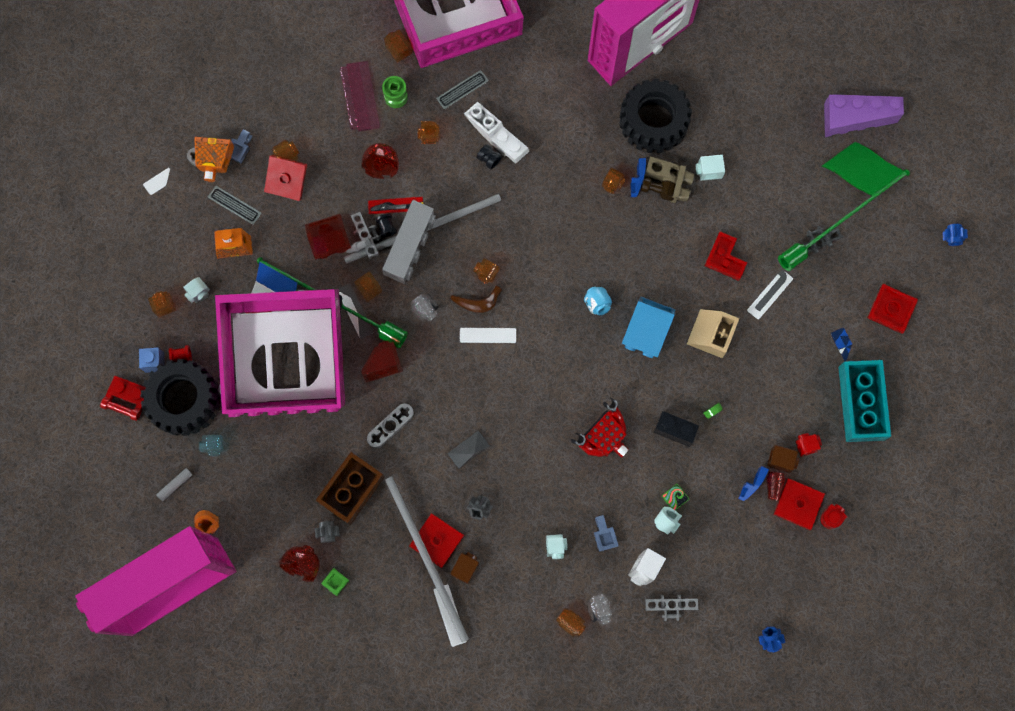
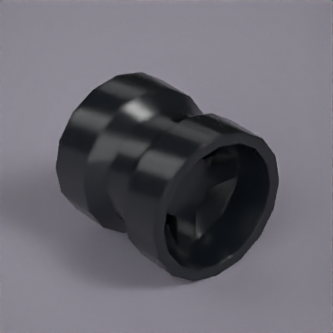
M486 144L478 152L476 158L481 162L484 161L486 166L492 170L501 161L502 155L499 152L493 151V147Z

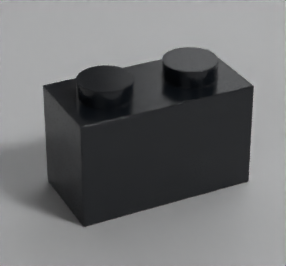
M662 411L653 433L690 447L699 425Z

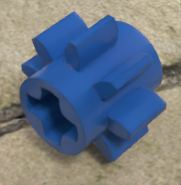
M961 224L948 225L947 229L943 231V241L947 240L949 246L962 245L963 241L968 238L967 229H964Z
M767 627L762 630L763 636H759V642L763 646V650L777 652L782 649L781 644L785 643L784 634H781V629L777 630L775 627Z

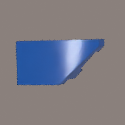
M646 158L638 159L637 177H632L630 182L631 197H637L641 189L646 170Z
M761 466L756 473L753 484L744 483L738 499L745 501L760 487L769 469Z

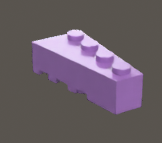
M829 95L824 103L825 137L839 133L844 134L854 130H864L869 127L898 123L904 115L903 97Z

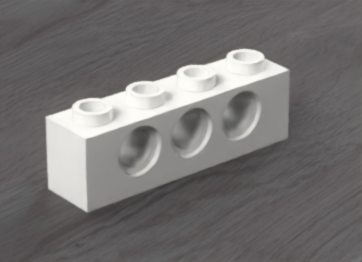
M647 548L639 554L628 576L632 577L630 581L639 586L651 583L655 580L666 558Z

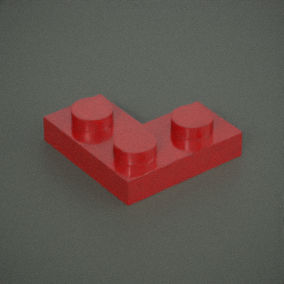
M720 231L704 266L739 281L747 262L730 255L737 238Z

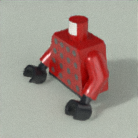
M610 397L612 401L610 406L606 402L603 403L604 407L609 409V411L606 410L584 435L575 433L579 439L578 441L571 439V442L579 445L588 455L597 457L605 455L608 457L612 451H615L622 458L630 450L621 442L627 435L625 433L627 429L624 418L617 407V401Z

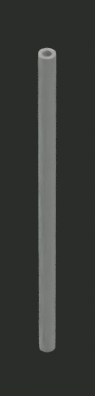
M494 195L435 220L432 229L501 201L500 195ZM397 235L374 244L377 251L392 246ZM365 248L345 256L346 264L367 256ZM373 248L368 250L370 254L375 252Z
M391 476L385 479L388 488L463 643L469 640L467 633Z

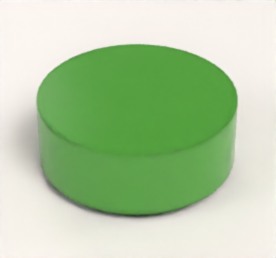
M717 403L703 412L706 419H709L722 411L723 407L720 403Z

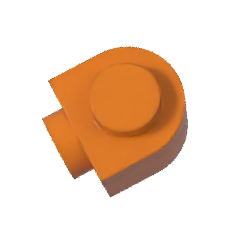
M199 511L194 517L195 528L205 533L213 534L219 527L218 517L210 511Z

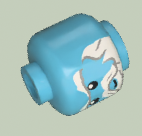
M591 287L584 297V302L592 314L604 315L611 308L612 300L603 287Z

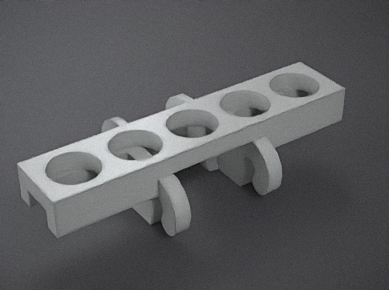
M361 212L351 215L356 230L353 232L354 235L359 234L361 241L369 239L371 242L370 246L365 247L369 259L379 256L374 245L375 241L378 242L382 238L375 230L377 226L371 225L367 228ZM356 216L360 217L361 220L359 222L355 221ZM363 224L364 227L358 228V225ZM371 231H372V233H373V235H374V237H372V238H371V235H370V233H369V232H371ZM366 232L368 233V236L366 238L361 237V234ZM370 248L374 249L375 252L373 254L369 253L368 250Z
M661 595V599H645V610L664 611V615H662L664 621H667V618H676L679 621V617H681V614H679L680 610H698V599H681V595H677L678 599H664V595ZM669 601L675 602V608H669ZM655 602V608H649L648 603ZM681 602H685L686 606L682 607ZM688 602H695L696 606L689 607ZM667 610H676V614H667Z

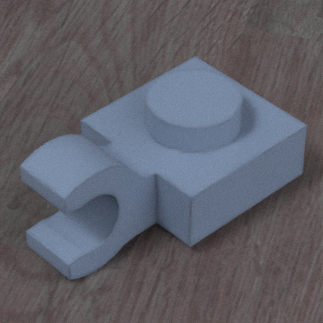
M243 129L238 140L233 138L231 140L234 144L231 159L240 164L250 149L247 145L253 137L250 135V132Z
M604 515L596 517L595 521L599 531L594 532V537L599 552L618 547L613 527L607 528Z

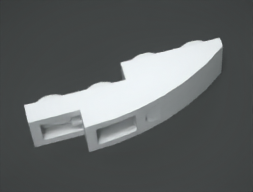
M475 103L464 113L480 134L504 157L507 156L514 163H517L529 152L528 147L505 129L502 122L480 103Z

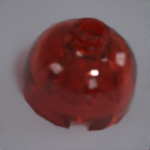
M376 143L370 145L364 151L361 167L365 169V173L370 177L384 179L382 175H387L391 178L398 172L399 157L393 147L383 143Z
M308 545L289 548L279 561L282 570L291 576H294V574L304 576L302 580L305 582H314L320 568L318 556L314 553V549Z

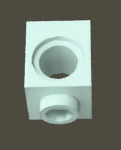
M723 155L700 157L699 162L696 164V174L700 175V181L722 179L724 176Z

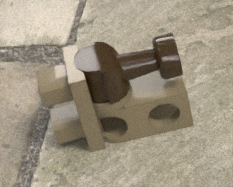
M650 156L641 191L647 193L649 190L660 193L662 199L676 203L677 200L687 201L690 190L681 188L682 183L691 185L695 174L685 171L686 166H679ZM651 179L660 180L662 183H652Z

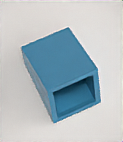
M640 296L622 344L628 350L635 351L637 349L642 351L646 357H658L676 310Z

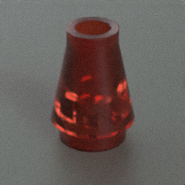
M768 472V476H766L768 499L779 501L785 483L784 473Z

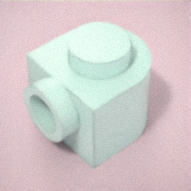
M197 277L184 286L187 292L184 295L191 303L194 301L197 303L199 300L203 301L209 296L208 292L210 289Z
M663 507L654 521L660 531L665 532L667 535L670 531L674 534L681 525L678 521L682 515L670 507Z
M562 534L546 535L547 557L552 556V559H563L564 550H567V538H563Z

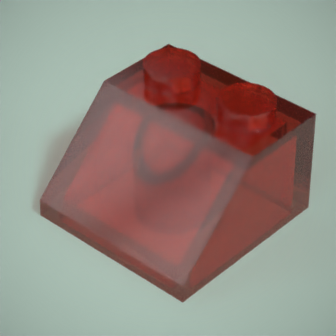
M341 214L305 224L308 241L315 260L325 259L332 254L344 253L351 249Z
M384 341L379 343L377 347H374L361 371L366 383L403 372L394 342Z

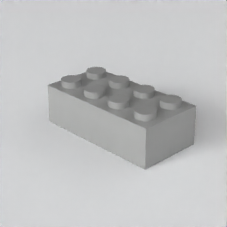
M412 200L382 269L384 276L403 284L406 280H410L413 273V262L417 264L421 255L420 246H425L428 239L427 230L428 228L432 229L436 220L433 208Z

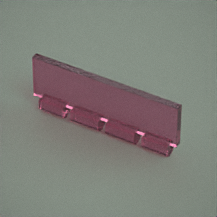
M368 61L346 64V67L340 68V75L343 81L344 96L348 98L345 102L347 112L350 115L348 116L350 129H358V132L380 128Z

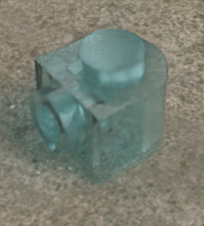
M203 435L202 441H199V452L208 453V456L211 457L220 456V453L224 452L223 436Z

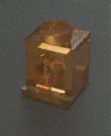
M166 291L153 294V297L148 298L152 311L159 318L177 311L170 293Z

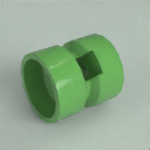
M388 77L382 85L385 102L392 108L403 107L408 100L406 83L401 77Z

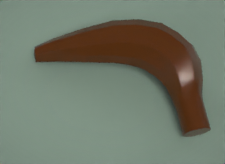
M495 286L487 298L480 300L451 295L450 299L468 311L484 313L495 306L497 297L502 289L499 286Z

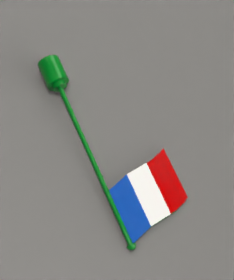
M262 257L257 259L259 267L252 293L297 291L298 284L310 291L316 290L267 263ZM342 304V309L378 328L377 333H379L378 337L398 349L402 347L408 336L407 331L389 321L379 325ZM266 311V312H285V311ZM246 312V313H264V312Z

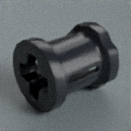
M383 214L376 218V222L379 223L382 231L380 233L382 238L390 237L397 233V229L394 228L391 221L392 214Z

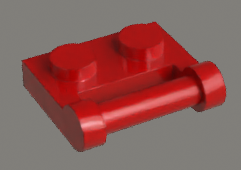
M114 376L105 397L100 403V407L130 416V419L137 421L143 410L141 402L144 399L140 395L142 390L145 391V387ZM117 397L135 404L136 407L130 409L112 402V399Z

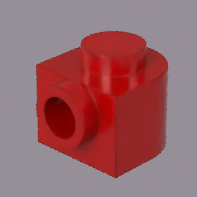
M809 433L798 436L799 440L795 441L801 457L818 452L821 449L820 446H822L820 436L816 434L809 435Z
M838 504L828 505L820 517L822 525L827 529L839 527L847 518V515L844 514L845 509Z

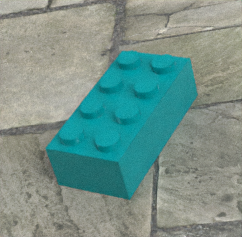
M883 360L843 362L838 369L846 442L887 440L891 437Z

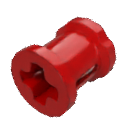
M186 345L185 348L179 349L169 348V359L175 362L178 359L192 361L190 346Z

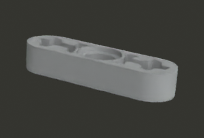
M404 403L393 410L369 432L367 436L369 445L373 448H380L413 418L414 411L412 407ZM401 409H409V416H402L400 418V421H402V423L399 424L398 420L393 416L396 415L397 417H399L402 414ZM388 421L396 423V428L393 431L385 429V424ZM382 428L384 433H386L388 436L385 437L383 434L379 438L380 443H372V436H379L381 434V431L379 429Z

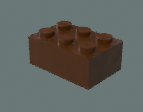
M350 452L315 501L348 525H351L385 477L378 470Z

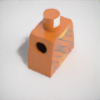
M195 136V164L200 171L205 172V181L215 182L216 173L227 172L234 150V144L230 139Z
M242 228L214 232L217 259L253 254L252 238Z

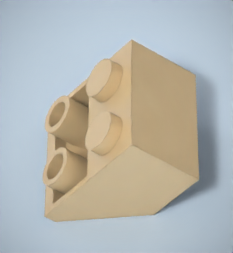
M700 309L687 345L723 358L739 318L722 311Z

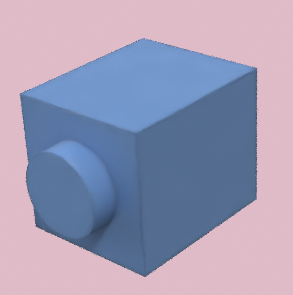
M160 348L139 349V368L145 373L156 372L158 370L156 366L164 365V352Z

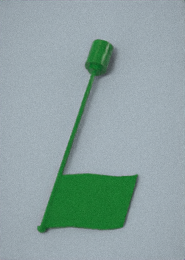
M856 142L823 164L822 167L835 172L852 186L871 195V197L807 245L795 243L778 256L780 265L786 271L794 269L808 258V248L904 176H909L910 171L907 169L902 170L888 163L869 148Z

